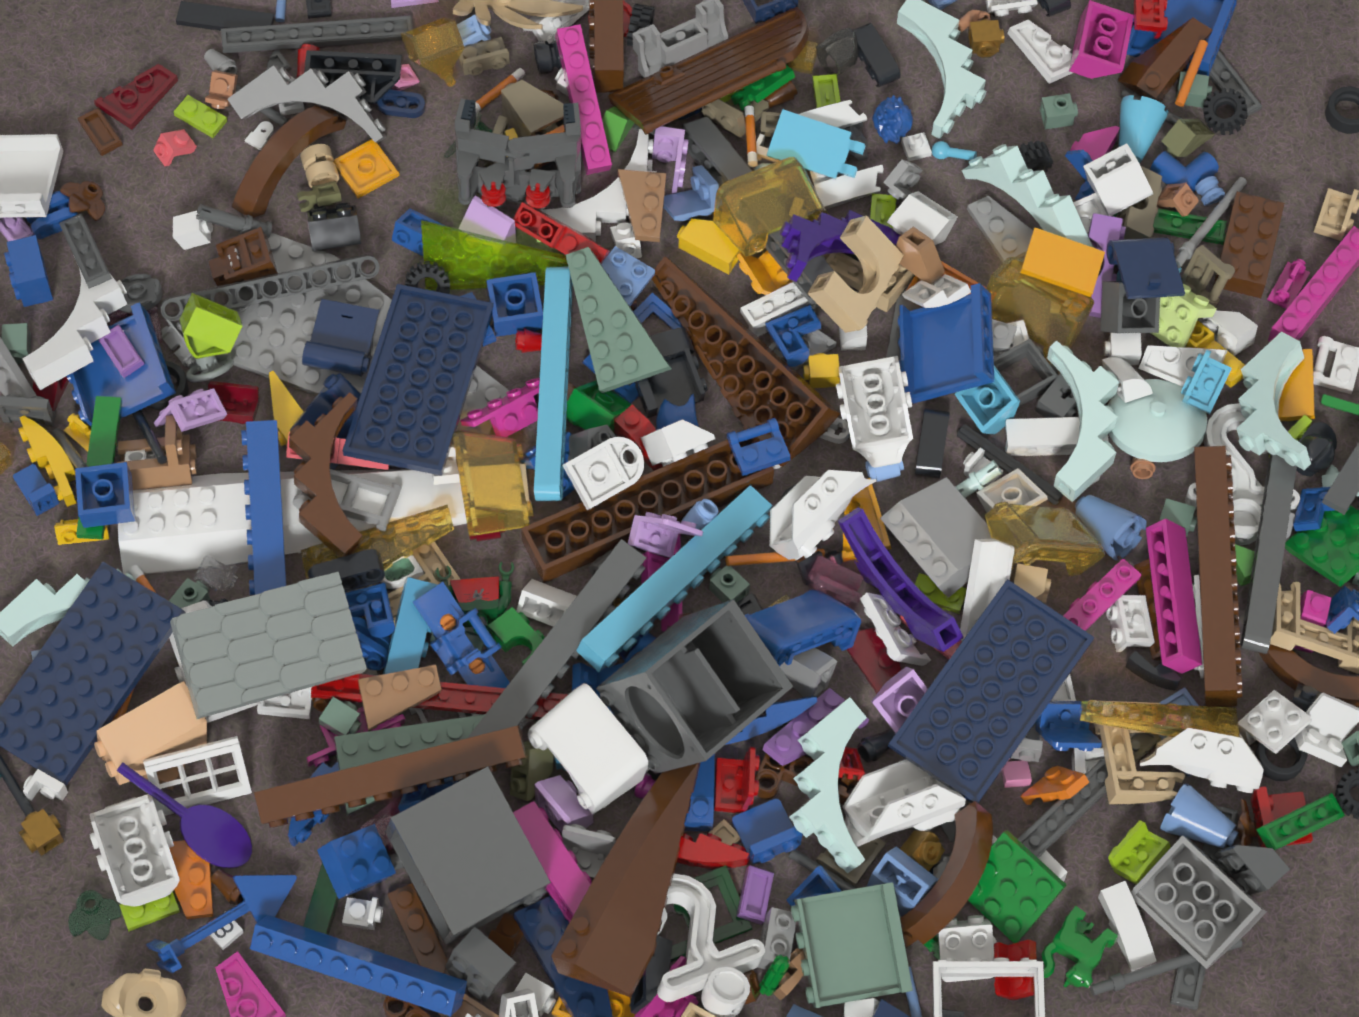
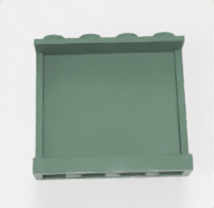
M893 882L794 900L795 905L791 906L793 921H798L800 932L796 933L798 949H803L805 959L801 960V969L803 976H808L810 987H805L808 1003H813V1008L913 991Z

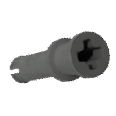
M200 204L197 209L196 219L230 228L239 231L240 234L262 227L267 238L270 237L272 222L270 221L262 222L255 220L251 215L241 217Z

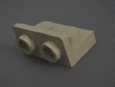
M502 37L456 48V54L464 76L469 74L479 75L484 70L492 68L498 70L510 64L509 51L505 48Z

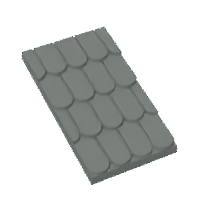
M339 572L299 581L296 584L264 591L261 594L181 614L170 621L196 719L359 674L367 669Z

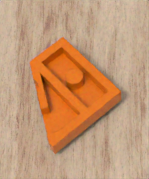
M1055 766L1045 772V776L1020 797L1026 805H1031L1036 798L1040 797L1043 802L1070 799L1084 788L1089 781L1083 773Z

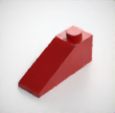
M631 405L614 420V433L618 437H624L633 441L641 450L644 462L654 471L663 467L661 462L652 466L641 440V437L657 431L656 428L636 407Z

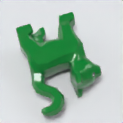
M1077 906L1068 914L1062 928L1055 935L1051 943L1046 945L1042 951L1044 978H1048L1054 973L1055 962L1053 954L1057 952L1076 963L1066 972L1067 978L1063 986L1065 988L1069 985L1077 988L1082 986L1090 988V985L1094 982L1092 971L1099 965L1105 948H1111L1117 942L1118 935L1107 928L1094 940L1088 938L1084 933H1090L1094 924L1085 921L1080 922L1086 916V912Z

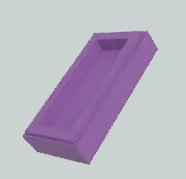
M119 324L112 328L109 334L98 339L124 378L145 364Z
M751 865L746 868L736 917L760 925L764 923L774 873Z

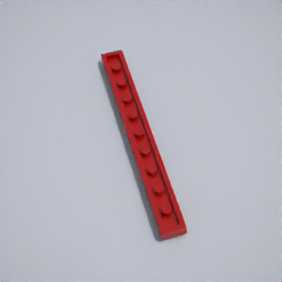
M355 674L313 686L311 688V698L332 699L335 697L341 701L362 703L358 679L376 675ZM440 682L441 693L414 708L483 715L489 711L506 688ZM550 693L546 699L541 697L536 703L539 708L531 719L540 720L561 702L567 694Z

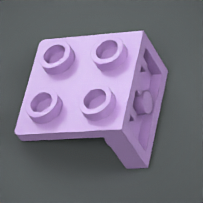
M659 127L655 130L652 159H658L661 162L676 161L672 194L677 193V187L683 186L689 140L684 139V129Z
M214 388L206 391L199 389L191 393L190 396L183 397L179 395L169 400V405L159 412L160 416L155 420L154 425L155 427L165 425L166 416L173 415L181 432L222 420L226 417L227 413Z

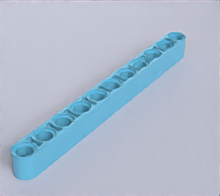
M546 267L534 477L535 501L562 500L564 467L562 465L564 464L573 292L569 267Z

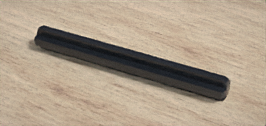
M964 424L960 427L957 437L977 451L981 447L985 450L984 456L991 461L994 460L1006 472L1011 473L1017 468L1020 469L1047 495V501L1053 505L1060 503L1064 495L1058 489L968 425Z

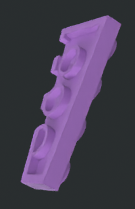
M829 688L817 698L818 702L798 715L764 744L763 751L782 766L807 755L798 739L846 700ZM866 718L857 728L861 729L867 726L869 719Z

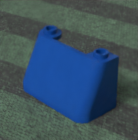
M813 589L793 599L756 613L745 615L779 666L784 662L786 665H790L795 655L831 642L834 647L839 646L842 651L853 647L861 624L860 617L853 609L825 592Z

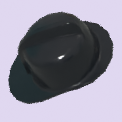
M1322 422L1312 424L1298 441L1307 448L1311 464L1305 470L1297 467L1296 471L1308 477L1330 466L1334 460L1335 449L1337 448L1336 434L1328 424Z

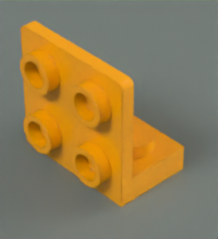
M768 251L759 258L742 252L736 255L740 261L739 267L746 275H749L752 280L751 286L758 294H770L793 282L787 278L788 275Z

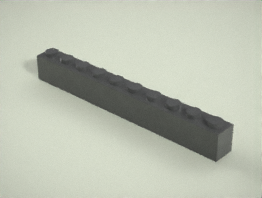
M708 117L683 124L682 129L685 130L684 139L689 140L687 152L699 166L702 165L718 182L720 193L788 275L786 262L790 254L787 253V248L781 246L782 236L780 235V230L784 222H789L791 218L785 212L783 206L775 200L770 190L762 184L758 176L748 167L744 159L739 156L731 143L725 139L718 127ZM823 255L817 256L808 261L797 282L793 281V283L812 305L816 302L807 293L817 276L834 270L826 262Z
M622 539L468 738L513 726H519L521 730L524 726L521 723L525 717L531 719L538 710L539 706L536 704L541 697L546 699L555 687L552 685L555 678L559 677L561 679L570 668L567 664L572 656L575 659L579 657L580 654L576 650L581 640L598 625L602 617L606 618L614 611L616 607L612 604L617 598L622 600L631 588L628 584L632 578L638 580L646 569L642 566L646 560L644 555Z

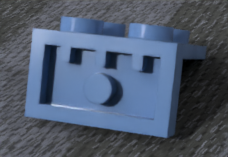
M702 165L693 167V176L690 179L693 190L664 196L663 208L677 221H686L690 217L698 215L707 216L721 210L719 184Z
M616 246L602 262V266L629 306H631L655 275V269Z

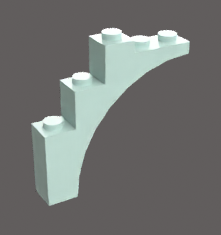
M906 0L898 11L897 24L911 32L926 46L935 59L942 77L944 100L932 129V135L940 139L944 133L948 134L951 131L955 122L953 121L956 115L960 117L966 106L972 109L976 102L980 104L983 101L987 92L984 90L986 80L969 72L973 65V60H971L973 50L956 42L960 35L958 30L959 20L922 0Z
M1006 144L1000 145L993 149L992 155L985 159L982 156L970 160L969 166L962 170L965 179H977L990 183L1012 196L1034 217L1044 231L1093 247L1070 195L1059 196V194H1054L1044 170L1033 171L1028 169L1018 146L1007 147Z
M1280 332L1241 369L1244 379L1243 383L1248 390L1239 398L1242 409L1241 413L1246 420L1236 429L1239 443L1245 450H1251L1258 455L1267 450L1270 454L1278 455L1285 459L1289 465H1296L1305 470L1311 464L1307 448L1287 432L1278 417L1279 400L1284 385L1293 370L1304 359V354L1300 341Z
M1055 341L1049 347L1047 359L1060 371L1071 388L1077 403L1080 426L1077 446L1068 462L1056 474L1054 487L1073 502L1114 463L1116 452L1109 442L1103 441V439L1115 428L1118 417L1111 407L1104 406V404L1116 394L1119 381L1111 371H1106L1101 366L1093 372L1086 362L1080 361L1073 355L1070 348L1065 345L1062 346L1058 341Z
M129 573L125 574L126 576L135 580ZM76 574L57 593L49 584L45 583L43 585L36 579L0 612V636L11 646H14L28 634L39 628L62 620L90 579H82Z
M850 697L798 739L804 752L811 756L814 761L793 779L797 782L799 789L810 800L789 817L793 821L795 828L806 838L814 833L818 837L819 843L828 849L835 858L837 865L844 869L846 873H849L865 861L844 823L838 794L839 766L845 746L855 729L867 718Z

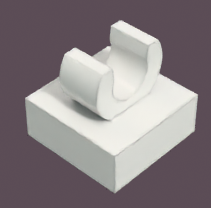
M924 132L901 138L908 162L931 156L932 151Z

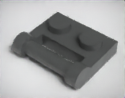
M14 394L0 396V416L3 423L20 421L19 417L26 416L35 422L45 423L46 426H54L56 415L55 411H52L49 399L40 396L24 398Z

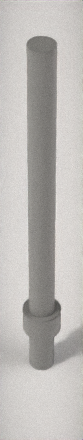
M1238 178L1192 238L1184 242L1180 247L1179 254L1175 258L1178 269L1187 259L1193 256L1196 247L1233 202L1236 192H1240L1247 184L1245 178Z

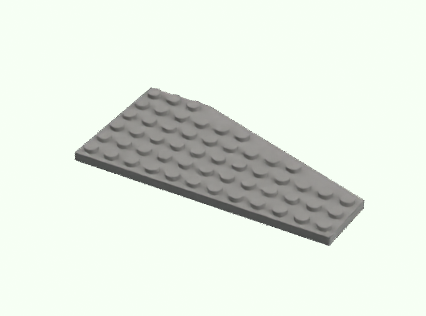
M271 233L268 238L278 273L340 260L335 255L321 250L312 251L310 246ZM341 265L337 268V276L340 278H346L350 274V268L347 265ZM317 270L312 275V280L315 283H322L326 278V274L322 270ZM291 276L288 279V286L293 289L298 288L302 283L299 276ZM364 279L231 308L238 312L242 328L231 352L215 356H230L234 361V366L269 378V372L274 371L283 384L317 396L324 387L323 382L331 374L337 375L340 373L302 365L303 350L306 342L311 340L321 299L380 310L368 356L371 362L392 299ZM274 281L266 282L263 286L264 292L267 294L274 293L277 290V284ZM248 286L239 290V296L242 299H249L253 294V290ZM477 365L460 420L466 418L468 412L486 407L487 402L507 396L506 393L509 391ZM364 372L362 377L340 373L360 393L362 392L368 373ZM490 419L475 427L462 426L459 420L452 445L480 456L493 430Z

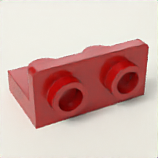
M1134 0V30L1154 32V39H1159L1162 32L1166 31L1168 25V18L1164 17L1168 0Z
M1025 940L1010 945L1001 942L994 943V959L1008 958L1009 961H1020L1022 958H1029V960H1037L1036 942ZM995 977V994L1009 1000L1033 996L1034 977Z

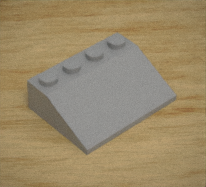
M947 477L899 501L880 518L948 598L968 582L975 539L994 538L1001 541Z
M1183 835L1131 891L1134 901L1206 969L1212 966L1248 933L1267 912L1189 838Z

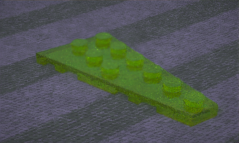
M421 220L424 264L425 261H430L432 265L433 262L438 263V267L442 265L445 268V272L449 275L450 290L487 288L488 279L536 272L538 285H545L546 267H568L565 255ZM425 277L426 290L432 291L437 287V282L431 277Z

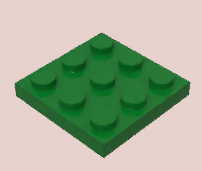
M1350 506L1345 515L1336 510L1324 511L1320 529L1298 531L1286 541L1285 549L1339 587H1342L1359 572V510Z
M1006 830L992 845L985 870L968 901L1013 943H1018L1067 884Z

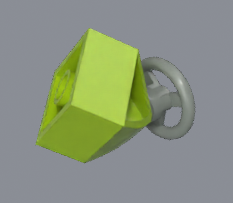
M192 293L180 317L181 330L186 346L197 363L187 371L186 379L190 382H204L224 374L233 366L234 361L230 356L215 355L231 352L241 331L242 323L237 311ZM198 371H202L200 375H194Z

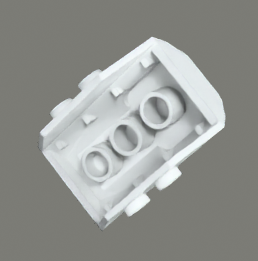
M898 356L840 366L839 376L841 383L836 384L838 398L844 399V404L840 405L842 420L847 419L853 450L864 456L874 468L900 463L908 443L913 439L908 414V408L912 407L910 392H904V387L908 386L906 371L901 372Z
M827 470L821 477L804 476L770 510V547L788 560H798L802 556L808 558L817 550L816 545L821 540L825 541L835 532L833 530L835 522L846 510L852 497L876 482V479H866L862 472Z
M1186 723L1158 742L1155 751L1147 758L1140 760V766L1172 765L1188 774L1210 780V785L1226 788L1227 784L1236 785L1238 791L1253 793V789H1259L1264 770L1260 761L1240 733Z
M906 759L861 777L843 805L846 814L845 825L856 847H859L892 832L911 827L920 831H928L935 826L955 820L954 815L965 806L966 799L960 793L949 789Z
M147 794L138 798L134 797L90 814L94 833L89 835L94 849H100L101 855L96 857L101 871L107 870L117 902L135 907L166 897L172 893L180 881L169 849L174 846L170 832H164L162 826L167 825L163 810L157 811L152 796Z

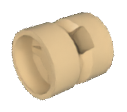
M311 145L301 152L300 158L306 171L309 187L312 188V186L333 181L338 182L339 174L328 145Z

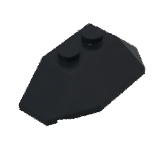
M307 50L304 73L311 68L317 71L321 70L329 81L326 83L327 86L348 71L353 72L354 75L358 73L366 83L363 86L366 93L359 97L360 100L364 98L368 104H376L400 80L402 55Z

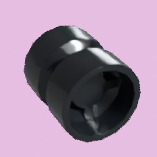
M556 39L551 44L548 41L533 44L539 74L551 72L554 67H557L559 70L562 68Z

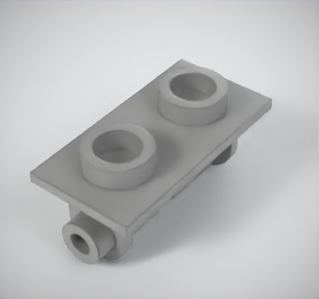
M166 320L170 326H166L161 330V338L173 351L180 345L181 347L174 354L184 366L191 368L196 364V360L186 346L180 321L176 323Z

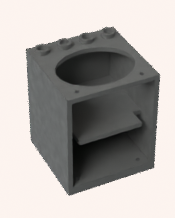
M733 599L682 617L597 686L596 689L600 693L602 702L609 706L616 719L645 753L648 759V768L654 771L655 774L708 760L789 691L793 685Z
M489 767L391 817L385 831L445 945L467 935L474 927L478 929L522 904L526 908L538 902L545 895L544 893L547 892L546 888L551 883Z

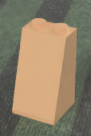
M183 681L97 730V742L94 743L98 756L105 758V766L111 778L115 777L118 784L122 785L130 781L116 771L122 762L141 776L146 775L143 760L207 744V721L205 717L196 719L188 687Z

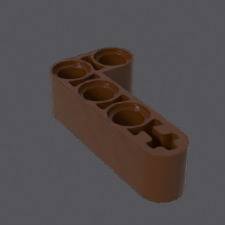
M766 753L755 780L759 781L757 796L765 800L775 797L782 781L798 786L797 782L793 779L798 775L795 770L798 768L805 769L814 760L802 756L784 766L773 765L770 762L773 758ZM843 773L842 778H838V782L841 783L838 789L839 803L843 805L850 796L846 791L849 788L854 789L859 782L854 775L853 779H847L845 773ZM769 781L773 786L771 788H764L760 783Z

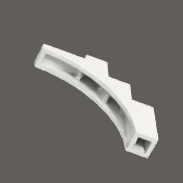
M639 129L636 148L624 170L657 172L652 171V160H648V153L653 154V139H649V134L645 135L642 129ZM619 177L609 187L594 197L575 204L571 208L539 209L581 232L594 242H596V236H601V223H626V215L629 216Z
M80 271V294L68 320L50 340L23 358L32 379L40 390L94 361L90 354V351L93 350L91 343L110 333L107 325L110 322L108 314L127 305L124 294L127 291L120 280L116 282L110 274L111 280L89 289Z

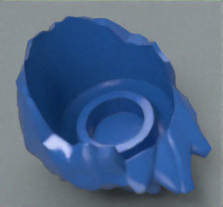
M894 95L892 98L887 97L886 100L877 105L872 116L874 127L885 143H888L890 140L898 144L900 137H905L913 124L911 109H909L908 105L904 104L901 97L896 98Z

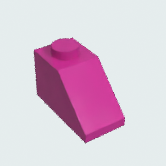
M1112 126L1085 133L1079 142L1075 141L1070 151L1084 150L1094 161L1111 151L1117 141L1120 127Z
M1310 590L1305 591L1300 596V619L1324 627L1328 618L1331 597ZM1298 645L1294 646V649L1308 653L1313 652V650Z

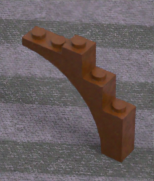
M350 392L344 398L342 396L339 397L332 405V410L327 415L322 414L316 420L314 426L306 421L302 426H295L289 434V447L307 462H302L295 469L294 485L312 499L311 501L309 499L306 500L299 508V522L339 558L353 554L362 545L363 536L349 522L339 506L330 475V458L335 440L344 423L357 408V398Z

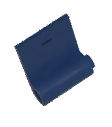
M1167 237L1109 240L1106 250L1107 260L1110 265H1118L1127 299L1185 295L1174 256V244Z
M321 299L311 340L306 342L303 350L302 365L360 377L363 376L364 372L368 373L371 362L368 356L380 310Z
M331 374L323 382V389L289 431L291 432L297 425L302 426L306 421L314 426V423L322 414L327 415L332 410V405L339 397L342 396L344 398L349 392L357 398L358 405L361 393L342 374ZM355 411L344 423L337 438H347ZM330 463L331 470L338 466V464Z

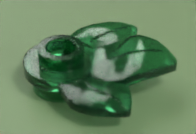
M94 890L85 891L79 895L76 902L77 908L69 916V930L73 937L87 931L95 939L104 941L110 933V920L121 917V909L113 899L102 898L101 894ZM89 900L95 901V905L92 908H87L85 905Z

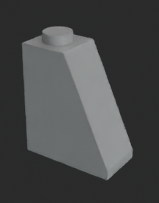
M813 648L795 655L792 664L786 665L784 662L780 665V668L793 687L803 697L818 696L827 688L837 661L817 648Z

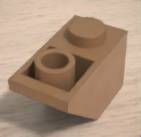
M914 226L899 237L896 247L904 255L899 263L901 266L929 284H933L944 275L945 270L931 238Z

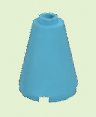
M1134 95L1123 97L1120 104L1119 147L1128 144L1138 162L1141 163L1167 118L1169 111H1164L1165 105L1157 100L1141 96L1140 100H1133Z

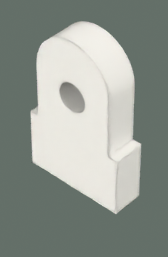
M267 121L261 122L254 132L247 136L245 142L262 150L269 137L273 134V125Z

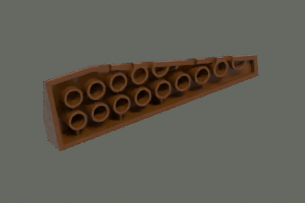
M664 256L655 267V275L652 277V280L664 300H667L672 308L671 311L675 318L687 329L690 340L694 344V349L712 378L716 380L724 398L728 400L733 408L732 411L743 424V429L746 430L765 424L767 420L775 418L790 453L791 461L823 435L841 413L723 305L668 257ZM767 433L756 438L760 442L772 438L771 433ZM789 461L784 462V463H781V464H779V465H780L781 467H783V466L786 465Z
M701 763L662 772L644 797L600 867L551 956L559 974L628 997L632 996L655 953L656 938L662 925L661 917L668 900L667 892L672 883L680 850L679 843L685 830L686 814L689 813L690 798L695 789Z

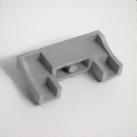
M704 0L695 5L696 18L662 33L657 30L654 24L632 33L633 49L638 55V71L643 78L658 72L664 66H671L728 39L724 22V6L720 0Z

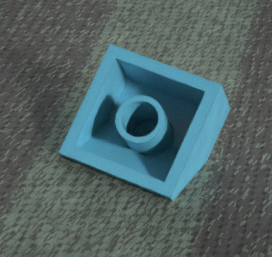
M995 366L993 383L955 393V396L980 431L986 434H996L1005 427L1006 420L1014 418L1020 403L1016 394Z

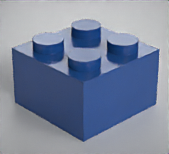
M36 235L7 242L9 252H4L9 267V277L16 299H21L24 307L52 301L53 297L44 259Z
M536 272L487 280L489 302L494 303L492 322L495 337L516 334L517 330L523 331V328L531 331L543 329V310Z
M127 462L75 469L78 516L84 528L135 521L132 474Z
M375 824L332 840L317 850L338 899L380 883L396 874Z

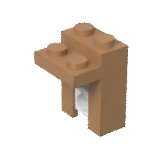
M173 415L166 416L165 437L157 438L167 456V462L164 464L158 463L146 439L118 441V454H120L121 462L117 463L127 462L132 474L133 490L192 485V474H197L195 460L197 459L196 445L191 444L190 435H183Z

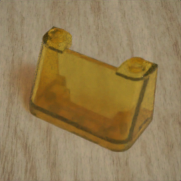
M788 157L723 183L716 193L713 222L747 257L764 250L768 234L781 230L784 222H789L793 214L812 222L813 219H818L821 212L828 214L803 165L795 157Z
M1009 257L991 275L986 288L991 293L992 319L1004 323L1024 320L1029 338L1044 346V358L1050 364L1051 362L1047 359L1049 347L1055 341H1058L1062 346L1065 345L1070 350L1072 349L1093 308L1094 300L1092 297L1020 273L1024 260L1018 257Z
M464 430L455 431L453 433V440L469 536L518 529L530 525L529 516H533L531 500L526 501L519 463V459L523 458L521 443L516 444L514 438Z
M999 502L993 506L992 510L985 514L991 539L994 538L1015 548L1011 570L1014 569V563L1021 561L1026 566H1029L1035 560L1065 562L1069 576H1077L1105 556L1102 544L1076 515L1065 507L1049 508Z

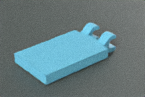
M782 109L766 156L833 179L837 178L838 173L855 178L858 170L857 167L845 164L849 151L863 155L866 145L850 140L852 132Z

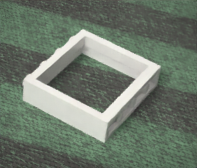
M946 958V960L933 961V1017H942L941 977H1034L1035 1017H1045L1043 961L1029 960V958H1022L1020 961H1009L1008 958H995L993 961H982L980 958H967L965 961H955L953 958Z

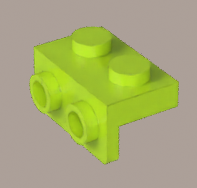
M1140 820L1128 831L1126 837L1119 845L1112 849L1108 859L1116 874L1137 885L1168 852L1171 846L1167 840L1148 831L1145 822Z

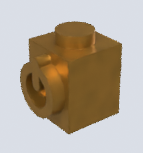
M985 19L970 22L968 38L970 49L973 50L972 54L985 58L999 52L1000 45L1004 43L1005 38L1004 30L999 28L998 20Z
M44 809L39 812L30 813L21 823L23 830L18 832L31 853L38 851L41 856L64 842L58 830L61 828L60 823L54 814L48 816Z
M914 830L900 848V850L928 872L934 864L939 862L941 855L945 852V849L939 842V838L931 831Z

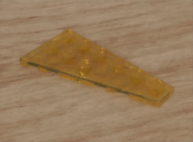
M444 505L389 522L385 531L378 530L376 527L360 531L363 535L362 545L354 553L368 549L378 550L381 554L384 571L393 566L392 562L403 556L406 559L413 554L414 549L423 544L429 545L454 530L449 507ZM324 543L301 550L307 579H309L308 570L312 566L339 558Z
M1097 700L1081 701L1080 721L1175 737L1187 728L1240 737L1237 709L1235 707L1191 706L1172 703L1102 702Z

